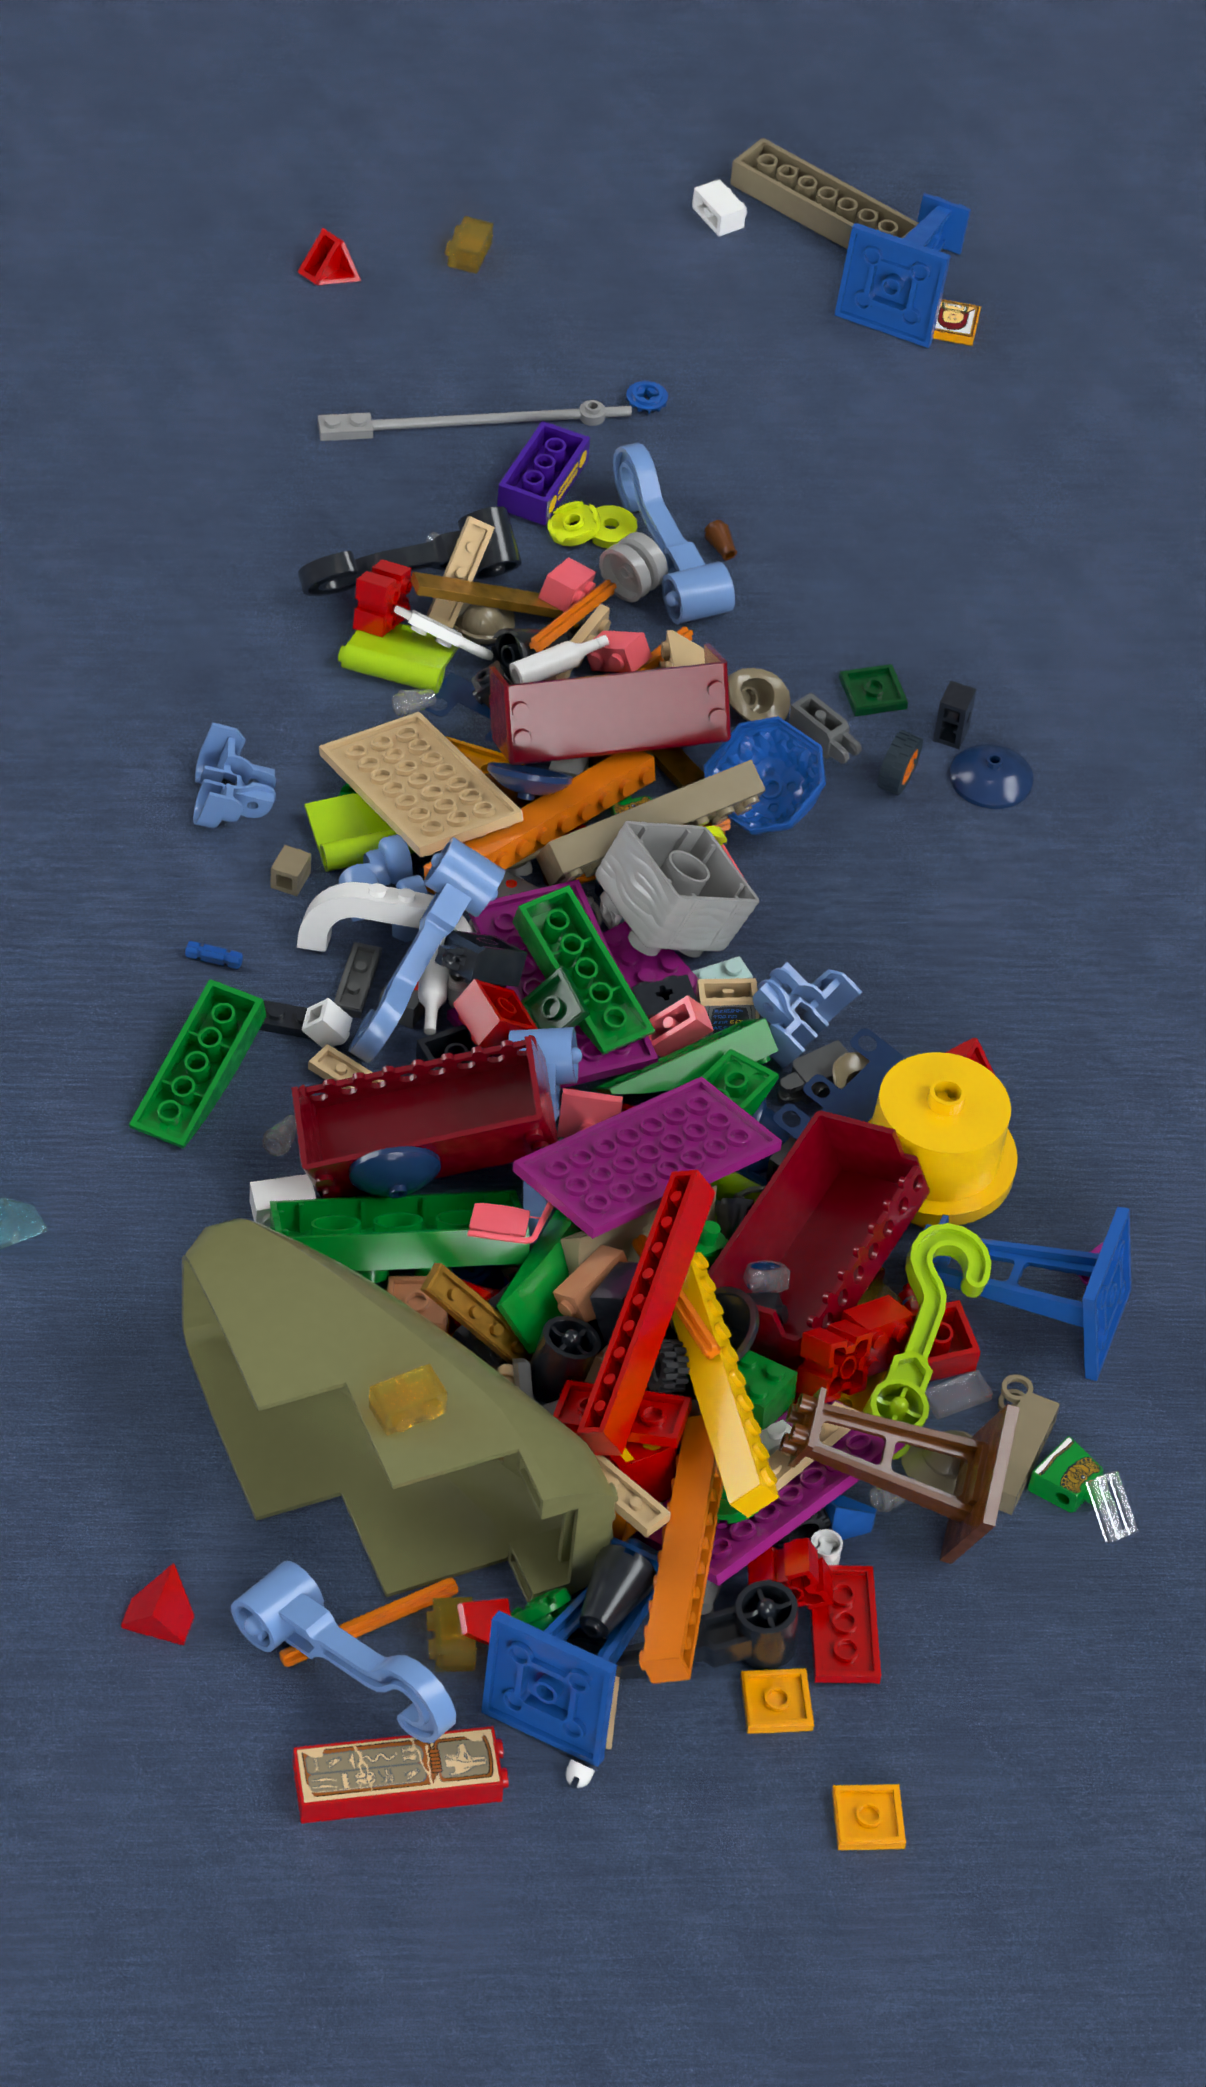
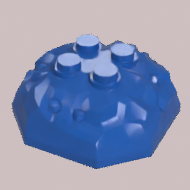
M779 716L739 723L731 732L730 740L723 742L705 763V778L752 759L766 791L759 797L760 801L753 805L750 811L739 816L734 812L728 815V818L738 827L752 835L790 830L814 807L826 785L823 748L819 743Z

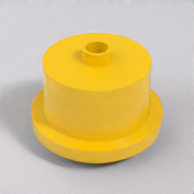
M932 1052L914 1055L897 1063L885 1075L881 1083L873 1117L868 1121V1123L895 1129L904 1153L915 1155L919 1160L930 1188V1193L912 1219V1223L937 1225L943 1214L949 1216L950 1224L964 1225L977 1221L997 1209L1006 1199L1013 1185L1018 1157L1014 1139L1008 1130L1011 1117L1009 1095L1001 1081L990 1070L963 1056Z

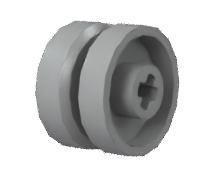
M640 532L630 533L621 539L618 544H614L606 549L600 556L599 567L604 581L609 579L612 583H615L617 588L614 589V594L630 603L638 601L647 595L650 590L659 587L662 584L664 575L668 574V565L662 550L653 539Z

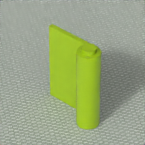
M400 623L383 637L357 630L346 646H341L338 661L341 662V667L344 669L437 694L442 686L445 667L459 647L451 645L450 648L445 647L435 641L436 636L428 632L426 636L413 631L410 625Z
M357 793L304 804L326 872L363 864V856L366 852L378 849L379 841L382 838L397 834ZM408 845L410 854L415 853L414 850Z

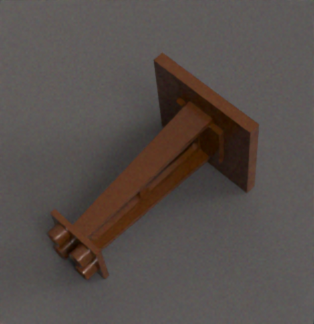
M823 1387L813 1396L801 1393L797 1405L793 1403L790 1405L786 1422L792 1423L793 1426L790 1434L784 1433L779 1446V1451L790 1454L788 1466L794 1468L806 1456L948 1517L940 1561L952 1564L995 1527L1019 1415V1407L1007 1404L971 1438H966L825 1404L827 1389ZM829 1423L882 1438L884 1440V1448L880 1464H873L823 1444L819 1438L822 1424ZM896 1443H903L961 1459L954 1494H949L894 1472L891 1468Z

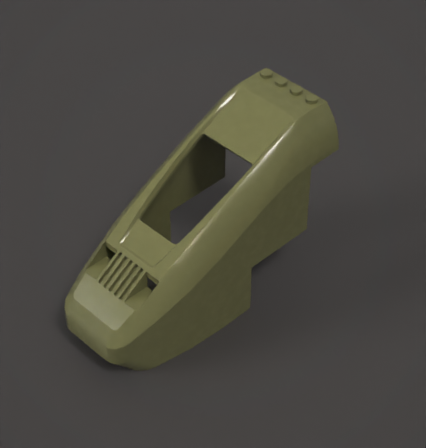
M237 1218L208 1226L202 1230L195 1242L182 1257L183 1334L192 1365L211 1415L256 1521L341 1496L386 1598L505 1561L509 1562L527 1603L531 1599L556 1588H567L571 1596L589 1585L597 1554L602 1547L610 1545V1540L613 1539L612 1522L616 1519L614 1506L615 1502L618 1501V1494L612 1482L608 1483L596 1456L583 1439L502 1374L426 1317L342 1263L293 1238L247 1219Z

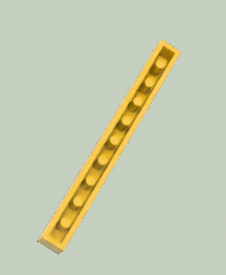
M694 1252L682 1290L720 1346V1354L716 1355L714 1359H707L675 1311H673L672 1319L678 1339L682 1341L683 1347H686L687 1350L685 1357H689V1362L686 1365L689 1368V1375L728 1502L746 1517H750L779 1498L775 1485L777 1477L769 1466L767 1460L770 1457L769 1452L762 1444L759 1435L762 1433V1430L754 1419L752 1413L754 1405L744 1388L746 1380L738 1369L737 1361L739 1358L731 1347L729 1340L731 1333L722 1318L724 1311L714 1294L716 1286L707 1271L709 1267L708 1261L701 1252Z

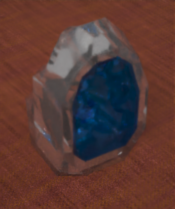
M759 1260L747 1265L743 1280L748 1289H751L753 1293L771 1292L781 1294L789 1289L790 1270L782 1263Z

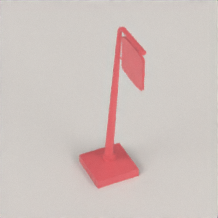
M563 1088L557 1133L558 1141L621 1113L623 1097ZM548 1201L541 1217L530 1216L529 1210L475 1203L469 1225L470 1230H468L467 1236L520 1244L532 1243L538 1238L554 1206ZM529 1218L539 1219L532 1236L524 1238Z

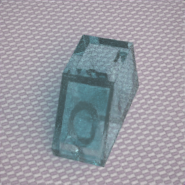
M5 1197L0 1199V1249L47 1231V1226L34 1205Z

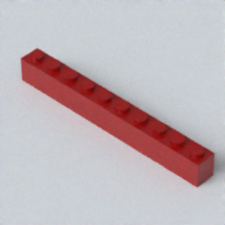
M699 1170L671 1172L576 1434L588 1444L595 1456L622 1455L716 1194Z

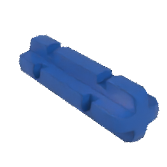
M192 940L186 946L185 956L197 960L200 957L201 961L221 966L228 964L227 967L239 969L243 961V954L238 951L231 950V952H227L228 949L208 944L200 946V942Z

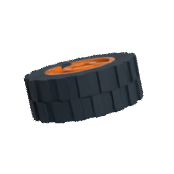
M903 730L897 733L884 758L878 776L877 787L898 796L903 792L918 763L923 746L922 738Z

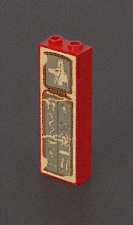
M494 1726L446 1731L434 1743H424L411 1735L294 1747L293 1772L301 1824L502 1802L503 1788L509 1787L507 1768H501L500 1759L504 1758L502 1739H496Z

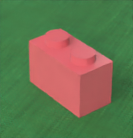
M568 557L546 576L538 598L565 612L595 588L596 583L593 580L597 572Z
M602 631L595 638L606 635L609 645L586 655L592 671L619 673L636 671L652 657L644 633Z
M688 995L649 1019L655 1029V1032L649 1035L656 1054L660 1057L688 1046L714 1031L705 1007Z

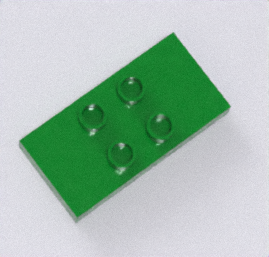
M515 1190L406 1195L396 1199L373 1196L270 1201L271 1229L342 1263L373 1283L387 1280L389 1270L414 1269V1276H428L434 1263H442L452 1272V1267L523 1264L529 1254V1243L520 1244L467 1236L468 1230H470L469 1225L475 1203L505 1205L522 1209ZM529 1225L527 1226L524 1238L529 1237Z

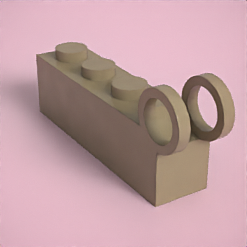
M1019 1374L1009 1375L1003 1380L1002 1393L998 1400L1000 1411L1005 1407L1004 1399L1012 1402L1013 1406L1020 1408L999 1505L1000 1511L1010 1515L1013 1514L1054 1427L1060 1403L1034 1394L1032 1382L1027 1377ZM1011 1382H1020L1026 1386L1028 1392L1025 1394L1017 1389H1007V1385Z

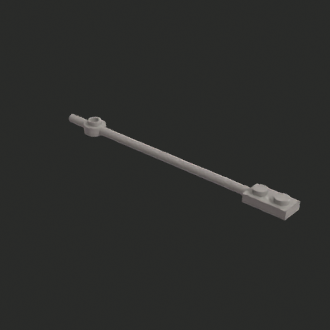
M589 400L583 402L580 405V409L371 420L370 413L318 415V429L321 441L373 438L374 430L580 419L586 425L597 426L602 424L605 418L632 416L631 406L605 407L596 400Z

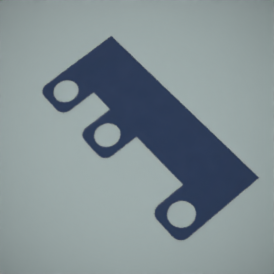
M863 1028L850 1040V1045L870 1062L842 1090L823 1075L816 1074L803 1086V1091L823 1107L821 1111L868 1122L873 1117L879 1090L885 1075L893 1066L906 1058L871 1030ZM862 1036L872 1037L877 1043L876 1049L873 1051L863 1050L858 1044L859 1038ZM815 1082H823L828 1085L830 1094L825 1098L817 1097L812 1092L811 1087ZM790 1103L785 1104L773 1116L774 1122L795 1139L799 1138L811 1120L809 1116ZM786 1111H793L799 1115L801 1122L796 1127H789L782 1121V1114Z

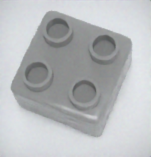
M625 821L595 872L597 881L604 889L600 896L601 902L608 910L623 917L631 928V932L628 935L629 942L636 950L649 956L657 955L661 949L678 950L684 955L693 958L700 957L703 951H723L759 903L757 895L734 866L718 841L703 826Z

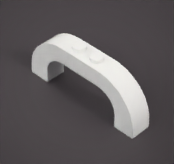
M348 882L334 885L322 891L310 903L299 929L297 948L326 952L331 939L332 925L341 919L350 917L419 929L420 919L434 896L414 892L408 888L386 887L379 883ZM462 915L453 930L473 933L469 923Z

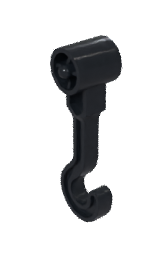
M489 507L461 517L458 520L459 531L440 534L427 543L382 551L356 560L352 551L324 556L302 566L298 570V576L303 594L308 596H324L355 588L357 578L366 571L372 572V567L382 559L410 567L411 571L425 568L446 570L468 516L495 527L474 578L484 579L503 575L517 569L522 565L507 508Z
M557 1316L548 1320L544 1325L530 1361L532 1393L537 1398L546 1403H551L559 1400L566 1380L585 1382L595 1357L605 1347L597 1319L585 1322L571 1316Z
M771 1580L756 1581L746 1586L740 1592L735 1606L701 1615L693 1663L704 1662L715 1668L743 1660L750 1666L762 1670L777 1669L787 1664L794 1657L798 1646L797 1598L791 1589L780 1582ZM573 1633L566 1640V1642L596 1656L607 1641L604 1638L589 1637L585 1633ZM645 1641L627 1645L616 1663L617 1677L624 1680L648 1676L646 1671L641 1669L639 1663V1653L644 1649Z

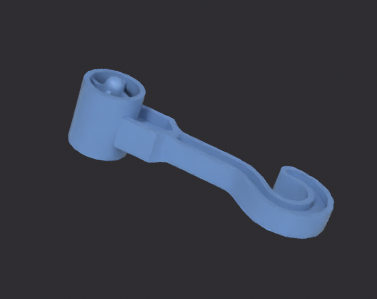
M637 442L618 447L613 456V472L618 495L626 510L631 513L640 511L650 534L666 558L668 574L664 575L662 580V594L671 620L678 625L732 611L735 605V593L728 569L720 561L705 565L694 543L688 542L683 538L663 501L656 469L645 446Z
M454 837L448 841L440 853L432 856V867L423 884L435 891L436 894L420 919L419 932L388 983L377 1010L370 1009L349 1046L348 1052L366 1063H370L391 1035L405 1011L417 982L443 938L453 931L464 911L474 917H478L490 901H494L498 896L497 889L503 880L506 870Z
M574 1027L511 1030L508 1040L516 1042L525 1040L526 1036L533 1035L545 1056L556 1121L560 1115L561 1084H575L578 1081V1063L582 1059V1051L577 1047ZM524 1181L523 1208L530 1211V1216L541 1217L548 1201ZM556 1207L553 1208V1210H552L551 1214L549 1215V1217H548V1219H547V1221H546V1223H545L543 1229L541 1230V1232H540L538 1238L540 1237V1235L542 1234L543 1230L545 1229V1227L547 1226L548 1222L550 1221V1219L552 1218L553 1214L555 1213ZM529 1218V1237L532 1236L539 1219Z
M283 1561L232 1603L231 1613L235 1623L243 1635L258 1649L264 1652H272L285 1641L310 1659L314 1657L325 1658L376 1692H388L393 1689L403 1692L413 1703L397 1716V1721L401 1728L412 1737L424 1743H434L456 1723V1711L452 1700L433 1673L419 1661L407 1655L384 1657L338 1627L330 1611L324 1608V1599L317 1584L298 1564L292 1561Z

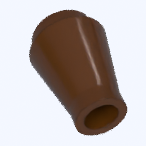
M715 520L709 523L704 529L705 539L722 556L723 560L727 561L737 555V550L734 546L728 524L722 520Z

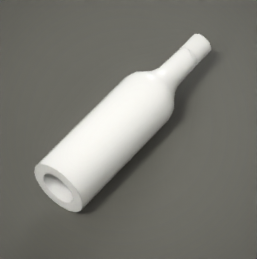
M606 635L584 643L565 641L509 665L511 678L514 684L543 681L577 667L585 655L608 646L609 640Z
M443 938L440 945H444L445 938ZM438 948L420 977L418 984L419 1002L425 1008L424 1033L426 1035L436 1033L438 1010L446 1002L448 995L449 969L435 963Z

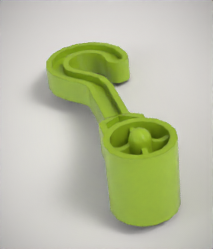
M950 1223L932 1225L920 1232L912 1244L906 1257L905 1271L919 1305L918 1313L903 1354L894 1356L886 1371L883 1382L876 1386L862 1411L863 1413L923 1427L927 1420L929 1403L925 1392L933 1372L927 1361L945 1312L947 1299L943 1282L934 1267L933 1258L945 1255L952 1257L961 1265L963 1277L960 1288L963 1294L968 1297H978L990 1278L992 1261L988 1248L978 1235L964 1226ZM906 1444L905 1447L893 1455L892 1460L905 1455L911 1446Z

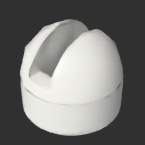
M570 1760L565 1773L566 1780L571 1784L575 1776L579 1778L576 1788L584 1787L591 1781L595 1770Z

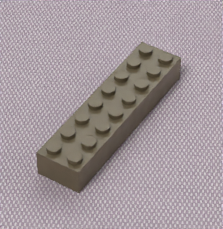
M764 138L733 160L730 182L732 186L848 249L852 226L855 223L902 239L919 224Z
M751 759L552 840L546 844L536 858L549 886L574 881L583 874L588 878L595 875L598 866L601 864L602 859L605 857L606 852L617 837L625 821L704 826L711 822L712 826H715L727 820V816L734 812L739 816L750 811L752 806L760 801L759 797L766 789Z

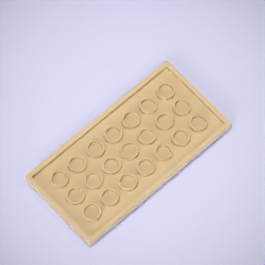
M420 712L319 746L320 756L404 839L419 857L430 856L442 850L452 837L460 842H465L476 837H483L490 832L502 828H509L513 824L523 821V811Z

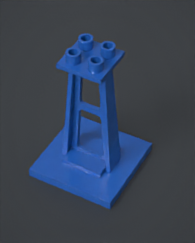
M924 193L917 220L919 224L903 239L855 223L851 230L834 315L929 348L934 336L951 255L940 251L945 249L959 255L961 254L971 209L961 204L943 200L941 197H934Z
M1117 1207L1100 1253L981 1239L988 1248L991 1260L1012 1263L1014 1267L1007 1281L1003 1282L989 1278L979 1296L1083 1327L1085 1379L1097 1381L1131 1292L1130 1209ZM943 1214L939 1224L949 1223V1216ZM926 1224L925 1229L929 1228L932 1225ZM942 1255L933 1258L934 1267L943 1285L961 1290L960 1284L963 1271L948 1266L952 1257ZM1032 1266L1090 1277L1082 1298L1083 1302L1019 1286L1018 1283L1023 1270L1026 1267Z
M613 1538L611 1545L626 1547L624 1552L632 1556L636 1552L641 1554L652 1564L658 1573V1552L653 1555L644 1551L642 1545L635 1539H628L624 1542L618 1538ZM587 1588L544 1631L498 1611L492 1618L481 1712L598 1767L605 1756L617 1670L616 1663L647 1615L649 1601L653 1600L654 1589L605 1637L607 1641L597 1656L566 1642L577 1628H582L579 1618Z

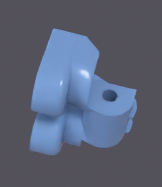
M212 722L204 740L195 770V782L201 784L194 807V825L216 828L221 821L237 822L241 815L247 818H260L268 814L275 802V769L254 765L245 758L240 757L246 739L237 728ZM223 779L234 783L235 786L228 783L224 785L221 782Z
M398 834L382 838L379 841L378 849L370 850L364 854L363 864H356L347 868L339 878V884L360 882L368 884L379 883L386 886L392 883L396 884L397 889L408 888L414 892L428 894L422 877L420 875L413 876L408 845ZM351 917L352 922L364 920L361 918ZM392 924V937L404 942L413 941L419 932L418 928Z
M788 962L781 968L773 969L769 975L771 978L761 981L758 985L759 990L753 996L755 1009L763 1018H766L771 1023L769 1028L779 1050L770 1056L784 1069L805 1051L804 1047L814 1040L818 1033L829 1025L828 1022L859 996L862 991L845 973L831 969L825 971L812 984L808 983ZM797 1006L806 1010L803 1014L804 1021L800 1019L794 1010Z

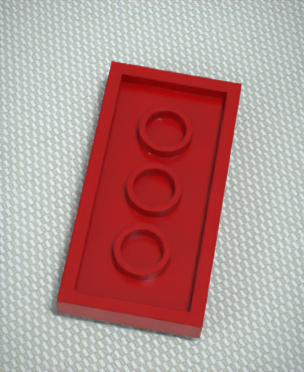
M566 1380L553 1416L574 1433H577L594 1384ZM645 1391L627 1442L677 1449L692 1408V1397Z
M828 1565L832 1570L834 1604L810 1609L814 1683L880 1684L881 1664L873 1566Z

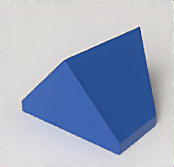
M839 1495L824 1507L831 1522L829 1529L837 1532L842 1540L870 1533L874 1527L877 1509L844 1495Z

